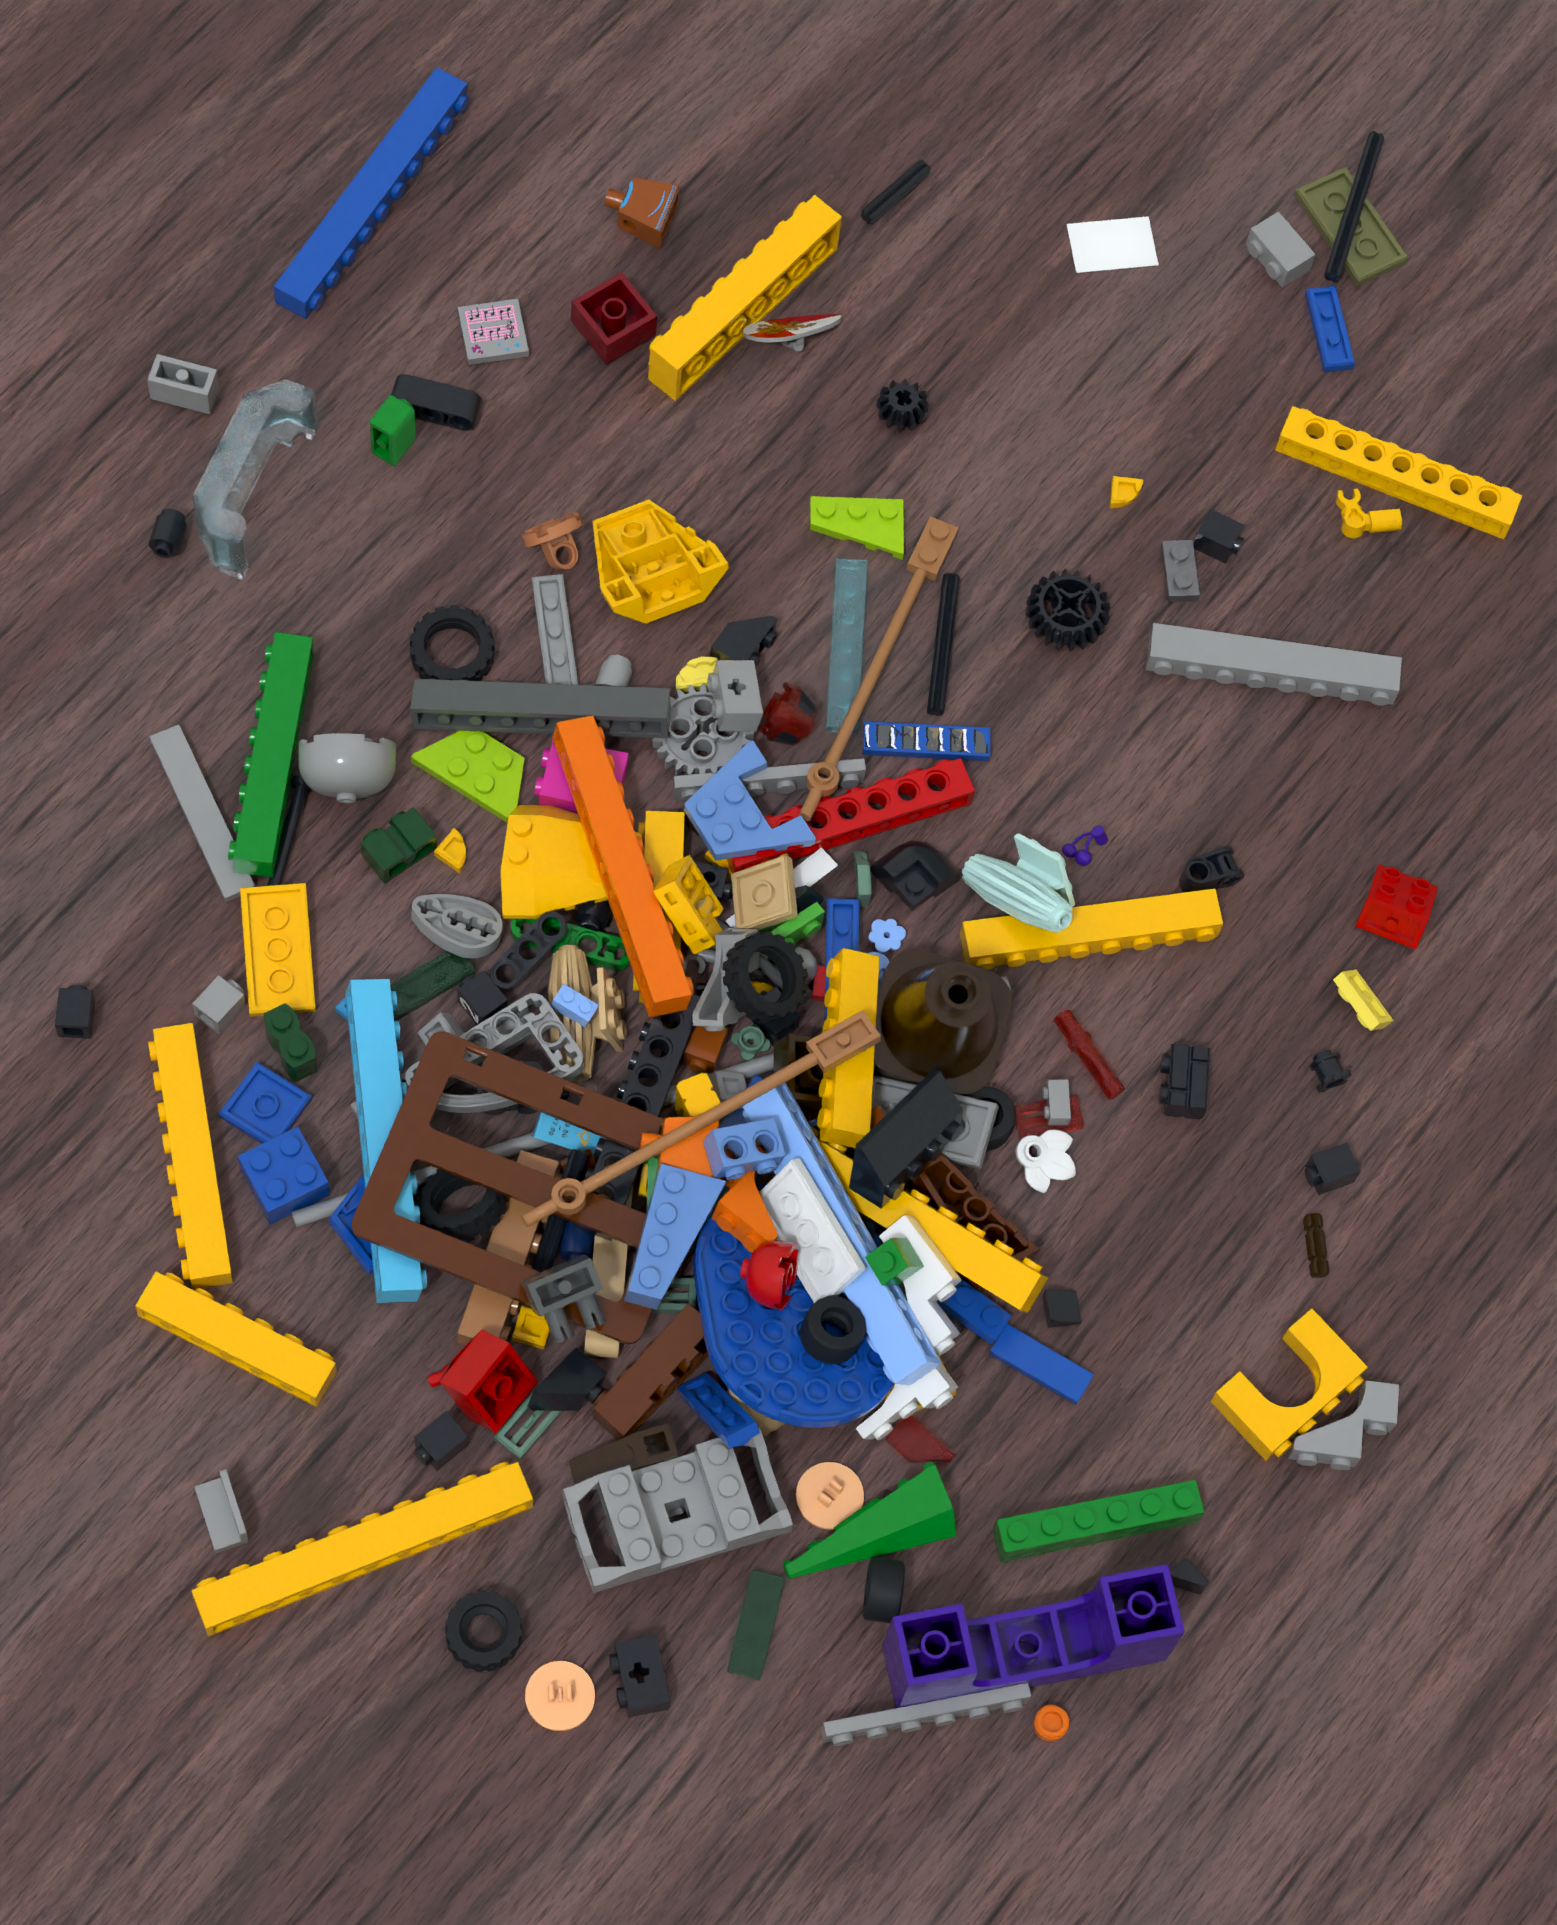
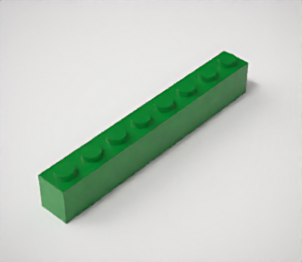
M275 632L273 644H267L265 663H269L267 672L262 671L260 690H263L264 693L263 698L257 699L255 705V718H259L257 727H252L250 732L249 745L254 747L252 755H246L244 774L248 775L247 784L241 783L239 803H243L242 812H236L234 831L238 832L236 841H230L228 860H233L234 873L274 877L314 655L313 637Z

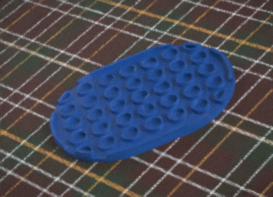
M768 1183L756 1185L758 1192H760ZM713 1211L704 1224L695 1245L693 1274L707 1352L715 1370L725 1385L740 1400L755 1411L776 1421L799 1427L824 1428L842 1425L854 1421L874 1409L886 1397L894 1383L885 1375L883 1371L884 1363L880 1355L874 1352L868 1344L867 1336L869 1335L867 1332H865L857 1352L848 1361L840 1364H826L814 1359L806 1352L800 1339L801 1325L814 1302L797 1274L794 1286L790 1285L789 1289L785 1292V1295L791 1296L785 1310L771 1309L758 1304L751 1298L746 1289V1279H742L740 1276L744 1258L750 1259L752 1253L729 1232L723 1231L717 1225L716 1221L711 1218L714 1213ZM865 1224L878 1248L883 1243L875 1231L872 1232ZM842 1293L838 1296L849 1300L848 1297ZM827 1323L821 1324L828 1334L835 1337L844 1336L837 1326Z

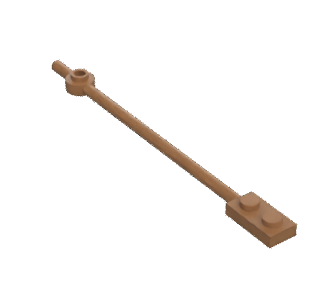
M930 516L907 564L906 570L914 574L824 762L816 763L808 770L806 785L810 792L799 813V816H802L805 821L811 820L821 797L829 796L836 791L839 783V772L836 769V765L925 578L932 581L936 580L957 536L959 527ZM819 774L826 775L828 778H821Z
M863 1010L807 1041L806 1048L809 1054L584 1181L579 1182L572 1178L558 1181L552 1189V1199L521 1215L523 1222L527 1227H530L556 1211L565 1215H573L580 1212L586 1204V1195L813 1066L818 1064L823 1073L828 1072L881 1042L880 1033ZM567 1196L575 1198L571 1203L563 1201Z

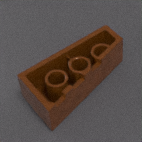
M942 1153L935 1161L930 1160L924 1166L922 1173L915 1181L910 1180L907 1183L911 1191L915 1189L929 1197L928 1205L938 1210L940 1206H943L957 1214L958 1217L955 1221L964 1227L971 1223L985 1231L984 1239L995 1244L996 1240H999L1013 1248L1012 1256L1020 1261H1023L1025 1257L1033 1260L1040 1250L1032 1241L1028 1243L1018 1233L1019 1229L1010 1220L1007 1222L994 1209L995 1205L986 1196L983 1198L971 1187L972 1183ZM966 1277L974 1289L977 1291L984 1289Z
M687 1303L654 1342L652 1341L645 1347L638 1360L632 1366H627L616 1379L618 1382L610 1391L605 1389L595 1399L593 1403L595 1406L593 1419L617 1440L635 1433L677 1390V1387L709 1356L704 1340L700 1313Z

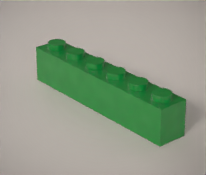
M1196 1480L997 1519L992 1531L1001 1563L1195 1524L1201 1519L1204 1509Z

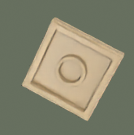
M784 855L731 874L736 928L761 930L798 917L792 858Z

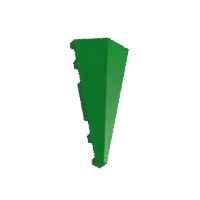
M932 1461L923 1465L924 1471L911 1480L906 1478L897 1483L899 1488L882 1500L878 1497L836 1525L833 1534L821 1542L815 1540L808 1545L809 1550L792 1562L788 1559L784 1561V1573L789 1579L955 1537L956 1529L953 1506L936 1465Z

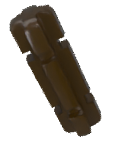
M1310 1213L1305 1215L1303 1219L1304 1230L1307 1231L1305 1239L1308 1260L1311 1261L1309 1265L1310 1275L1313 1278H1323L1329 1274L1328 1261L1325 1260L1327 1257L1324 1231L1321 1230L1323 1220L1321 1214Z

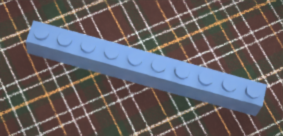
M785 1082L744 1105L743 1116L748 1123L775 1118L786 1156L777 1165V1169L774 1170L776 1175L792 1159H801L867 1268L842 1294L847 1296L849 1301L862 1312L865 1318L866 1332L869 1335L867 1336L868 1344L874 1352L880 1355L884 1363L883 1371L885 1375L895 1384L910 1386L942 1363L899 1285L882 1286L865 1259V1256L874 1251L877 1246Z

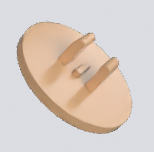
M823 1462L812 1466L801 1476L796 1488V1504L801 1515L813 1526L825 1530H835L834 1527L861 1509L864 1502V1490L858 1476L850 1468L835 1462Z
M567 1661L547 1663L538 1668L527 1683L525 1691L526 1707L531 1717L546 1729L552 1731L574 1729L581 1725L592 1712L595 1702L593 1682L585 1670L574 1663Z

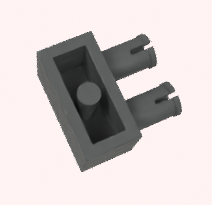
M584 1254L521 1281L533 1312L538 1316L545 1317L554 1343L565 1341L563 1335L567 1339L575 1336L563 1309L570 1303L576 1302L586 1330L596 1328L594 1320L599 1326L606 1322L595 1296L603 1288L591 1258Z

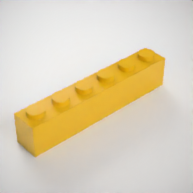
M646 811L645 822H639L638 833L642 834V842H644L643 857L645 863L650 864L653 870L654 889L668 865L683 858L685 812ZM663 909L665 920H669L673 927L674 937L672 940L675 948L681 950V935ZM633 973V991H639V1003H644Z
M842 948L834 958L829 960L826 968L829 988L824 998V1005L828 1009L822 1033L862 1010L876 1028L879 956ZM875 1045L824 1073L819 1086L822 1108L817 1117V1126L820 1128V1141L855 1148L856 1144L870 1131Z
M157 1271L154 1273L135 1305L139 1317L315 1407L319 1405L337 1373L336 1363L333 1362V1357L320 1349L312 1351L304 1347V1343L291 1334L286 1333L285 1336L274 1332L273 1326L259 1318L253 1321L243 1316L244 1312L230 1303H226L225 1306L213 1300L214 1297L201 1288H196L194 1291L184 1286V1281L174 1274L166 1273V1275H163Z

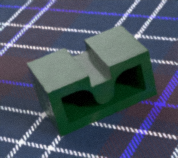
M414 807L407 812L401 811L389 821L390 827L385 830L381 828L380 830L374 829L370 831L361 842L363 858L384 884L437 848L436 834Z

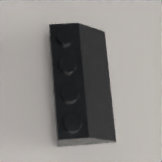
M934 1068L856 1144L849 1189L881 1209L891 1199L896 1200L902 1193L904 1186L910 1180L915 1181L922 1173L924 1166L930 1160L935 1161L940 1156L944 1146L949 1141L954 1142L962 1132L963 1108L940 1070Z

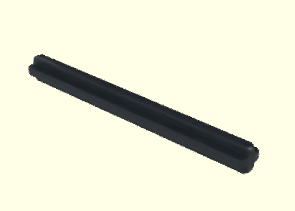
M1372 131L1368 135L1324 273L1326 280L1333 282L1340 280L1384 141L1382 133Z

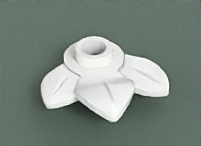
M1048 1130L1039 1137L1029 1135L1018 1142L1015 1151L1019 1163L1024 1166L1025 1179L1030 1187L1045 1193L1049 1187L1050 1179L1067 1180L1076 1175L1074 1162L1065 1152L1073 1141L1070 1135L1059 1130ZM1030 1146H1034L1037 1149L1036 1157H1032L1029 1154Z

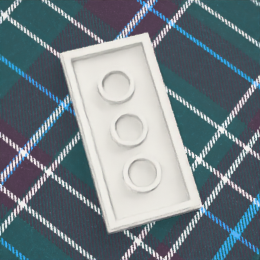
M792 1159L759 1194L777 1231L776 1240L797 1244L795 1247L799 1254L797 1276L815 1303L817 1300L827 1296L838 1297L867 1268L801 1159Z

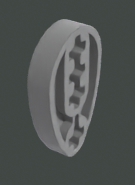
M431 894L418 896L412 903L411 919L418 929L433 943L457 956L464 958L484 957L492 953L501 941L502 919L499 913L485 902L459 895ZM426 909L431 910V911H428L426 914L421 913V912H424ZM471 926H472V927H475V928H473L471 931H467V930H466V929H470ZM486 932L490 933L486 937L481 936L484 935Z

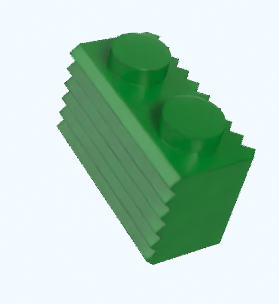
M391 395L388 396V400H384L383 405H380L381 409H377V413L373 414V418H369L372 454L395 466L416 440V420L413 406L405 399H397Z

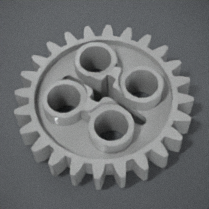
M705 684L701 685L699 692H696L694 687L689 685L688 694H684L680 689H677L676 700L670 696L671 714L668 738H653L652 748L658 749L657 759L666 758L665 769L673 765L675 766V776L680 775L683 771L687 772V775L718 772L749 741L754 740V731H726L732 735L729 737L719 735L718 733L722 731H719L718 721L714 722L715 719L712 716L713 692H707ZM704 710L707 711L709 715L700 716L696 712ZM683 730L687 734L680 736L673 733V731ZM706 751L709 755L702 757L698 756L695 752Z

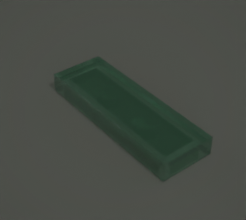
M446 951L390 984L391 991H396L397 1008L396 1011H393L394 1021L403 1018L460 984L468 976L475 975L476 969L469 959Z
M754 1570L751 1571L726 1672L760 1681L785 1578Z

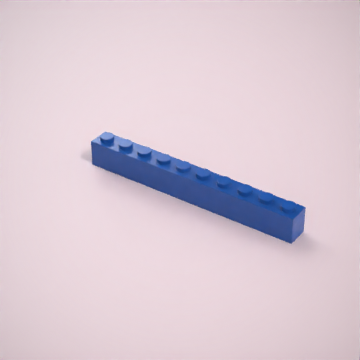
M436 67L275 283V303L304 319H307L313 310L317 311L320 308L324 294L329 288L333 289L337 285L341 271L345 266H350L353 263L358 248L362 243L366 244L370 240L375 225L378 221H384L389 212V206L394 200L401 198L405 191L406 183L410 178H415L418 175L423 160L426 156L430 157L434 153L440 137L443 134L447 135L449 133L454 118L458 113L462 114L467 108L469 97H467L466 82Z

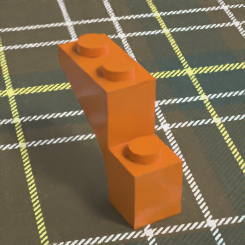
M755 1144L756 1148L760 1152L766 1153V1150H764L758 1144ZM724 1149L725 1154L729 1158L735 1159L731 1151ZM757 1171L747 1172L745 1176L735 1180H727L726 1177L716 1178L727 1181L725 1186L730 1188L719 1200L711 1217L716 1221L717 1225L723 1231L729 1232L737 1238L751 1253L762 1243L776 1240L777 1231L755 1185L754 1175Z

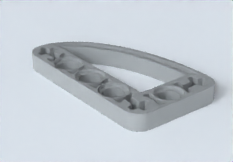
M537 993L525 995L459 1036L467 1041H471L476 1037L484 1038L487 1041L485 1048L499 1052L526 1034L531 1033L554 1067V1069L547 1073L570 1081L577 1077L584 1069L585 1061L580 1048L548 1001ZM533 1004L536 1008L539 1007L540 1014L535 1016L534 1013H529L528 1006ZM515 1013H520L521 1018L523 1017L525 1024H520L519 1018ZM501 1021H513L515 1023L514 1031L507 1035L500 1034L497 1031V1026ZM547 1029H558L561 1032L560 1038L554 1043L545 1042L542 1039V1035ZM563 1047L569 1058H575V1065L573 1067L564 1064L562 1054L559 1051ZM466 1050L463 1060L478 1065L486 1058ZM420 1060L409 1067L406 1072L405 1080L408 1088ZM455 1078L449 1079V1080L447 1081V1083H449L450 1081H452V1080L455 1079ZM491 1092L475 1095L442 1093L436 1109L456 1113H474L496 1110L519 1103Z

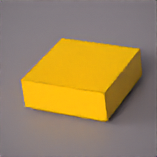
M521 1306L512 1341L544 1350L550 1333L545 1317L538 1316L532 1309Z

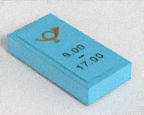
M541 1112L532 1134L534 1138L571 1150L585 1151L591 1149L593 1155L599 1139L603 1138Z

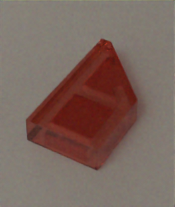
M913 1416L903 1419L885 1438L910 1463H924V1461L951 1462L955 1458V1455Z

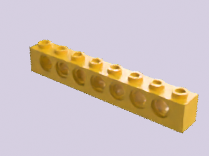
M1294 406L1290 410L1275 448L1277 452L1503 540L1512 524L1522 495L1515 493L1508 487L1497 486L1487 482L1480 476L1466 474L1451 465L1435 462L1423 454L1412 453L1400 448L1395 443L1381 441L1371 437L1364 431L1353 430L1343 426L1338 421L1327 420L1307 409H1299ZM1308 435H1314V436H1316L1318 439H1313V438H1311V437L1308 436ZM1337 446H1342L1346 450L1339 449ZM1366 457H1370L1375 461H1370ZM1394 468L1401 469L1403 472H1398ZM1423 479L1429 480L1433 484L1426 483ZM1452 491H1457V492H1459L1461 495H1457V494L1453 493ZM1481 502H1486L1490 506H1485Z

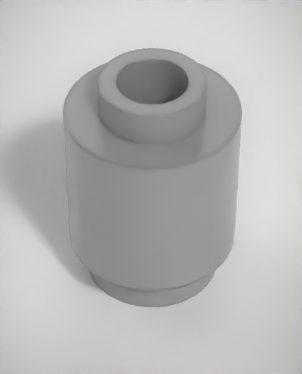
M620 655L608 656L607 660L602 663L595 685L628 687L633 673L631 662Z

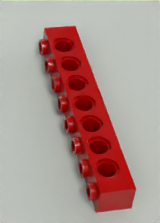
M961 758L953 761L950 759L941 760L928 769H913L905 773L904 776L893 780L891 778H884L877 781L873 786L864 789L855 787L848 790L844 795L835 798L831 796L821 798L811 820L805 821L816 838L815 844L812 846L803 847L802 844L789 846L787 850L775 851L774 849L756 851L755 855L726 860L732 873L778 858L785 853L794 861L812 855L821 847L824 851L971 805L975 790ZM929 785H938L942 790L934 791L929 788ZM907 794L912 797V800H903L899 795ZM869 804H880L883 809L875 810ZM794 806L784 814L774 817L766 815L764 818L771 829H774L799 817L802 806ZM846 812L854 818L844 819L839 814ZM819 822L824 827L816 829L813 828L809 823Z

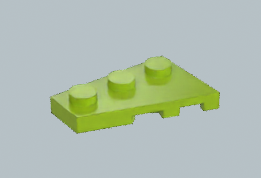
M811 496L810 530L843 541L849 539L864 544L867 549L873 551L880 549L892 553L894 558L903 560V499Z

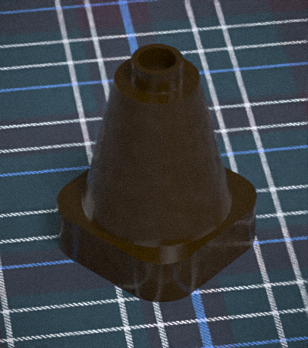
M910 949L897 954L886 967L878 985L876 1029L881 1035V1042L875 1044L873 1075L918 1085L934 1068H937L943 1074L954 1094L965 1096L981 1090L993 1075L1012 1007L1011 992L1006 982L990 970L926 950Z

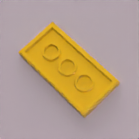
M306 883L240 888L250 1017L264 1016V1013L284 1003L289 1005L295 1013L316 1012Z

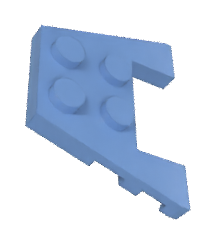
M753 740L749 741L684 803V812L715 861L755 855L756 851L769 849L782 851L787 850L789 846L803 844V847H808L815 844L816 838L802 816L771 829L741 780L767 768V761Z

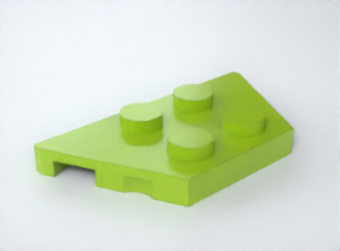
M458 731L413 753L411 756V763L508 823L509 814L518 806L525 758L483 731Z

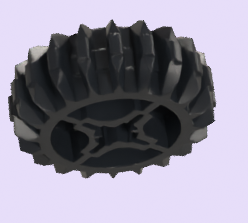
M1066 568L1062 571L1061 576L1055 571L1050 573L1049 579L1042 576L1038 585L1034 584L1031 594L1026 601L1028 607L1025 614L1027 618H1030L1029 628L1036 629V638L1045 636V645L1047 646L1054 642L1056 643L1057 651L1062 648V645H1067L1068 650L1071 652L1074 650L1075 644L1082 650L1086 647L1087 642L1094 644L1097 641V637L1103 635L1105 626L1110 619L1108 614L1110 603L1106 602L1107 592H1100V582L1091 584L1090 575L1084 579L1080 578L1079 570L1073 576L1069 575ZM1046 600L1051 603V608L1053 609L1051 616L1047 615L1044 608ZM1086 604L1092 613V618L1089 621L1085 618V612L1083 611V607Z

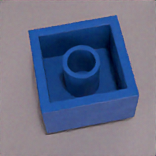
M298 1126L238 1155L240 1171L269 1225L292 1215V1211L310 1206L330 1196L329 1182Z

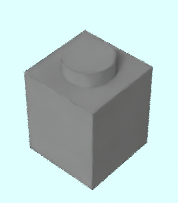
M218 975L192 1003L194 1015L220 1035L246 1007L243 989L231 979L226 981Z

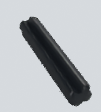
M918 160L862 209V219L868 224L875 223L929 175V165L923 160Z

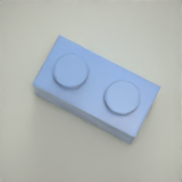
M563 984L550 1006L586 1028L599 1005Z

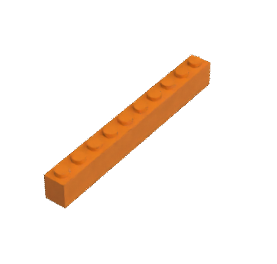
M594 716L557 722L552 740L648 1016L651 1018L687 1010L691 996L694 995L693 983L690 977L685 976L683 971V955L679 948H675L672 940L674 937L672 924L669 920H665L663 907L653 893V870L650 864L645 863L641 837L635 835L632 811L625 807L623 801L624 789L622 783L616 781L613 757L611 754L606 753L603 729L597 727Z

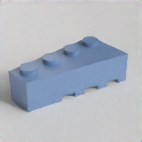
M665 1164L660 1165L652 1189L624 1301L657 1310L727 1181Z

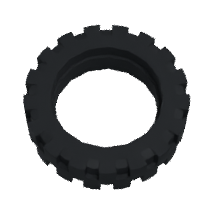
M450 605V608L446 609L442 606L435 608L433 613L427 612L422 616L421 622L417 621L414 626V632L410 636L412 666L415 672H419L421 679L482 681V676L484 674L488 675L491 670V663L494 662L495 641L492 636L491 627L485 624V619L480 614L476 616L473 614V610L466 607L463 610L459 609V606ZM460 629L468 632L476 639L479 645V652L476 658L468 665L460 668H444L435 664L426 653L428 640L439 631Z
M769 931L755 933L736 942L734 947L729 949L726 954L728 959L724 961L722 970L725 971L723 984L724 986L727 985L729 991L726 992L730 1001L733 1000L736 1003L734 1007L740 1013H746L748 1019H759L761 1023L775 1021L794 1013L797 1010L796 1007L802 1005L805 1000L803 995L808 990V984L805 983V978L808 977L807 968H803V957L801 954L796 953L794 944L784 941L785 937L782 935H772V932ZM754 952L767 955L775 962L780 971L782 991L776 1003L762 998L750 982L748 968L750 958Z
M440 1169L436 1170L437 1173L434 1176L430 1175L424 1181L426 1183L425 1186L420 1187L418 1191L419 1199L416 1200V1206H419L420 1218L424 1225L466 1242L475 1240V1236L479 1234L481 1236L489 1232L488 1229L492 1225L496 1226L500 1222L499 1217L501 1214H505L507 1210L505 1203L509 1202L508 1196L486 1188L482 1200L473 1209L461 1215L451 1217L440 1215L439 1209L450 1194L462 1187L478 1185Z

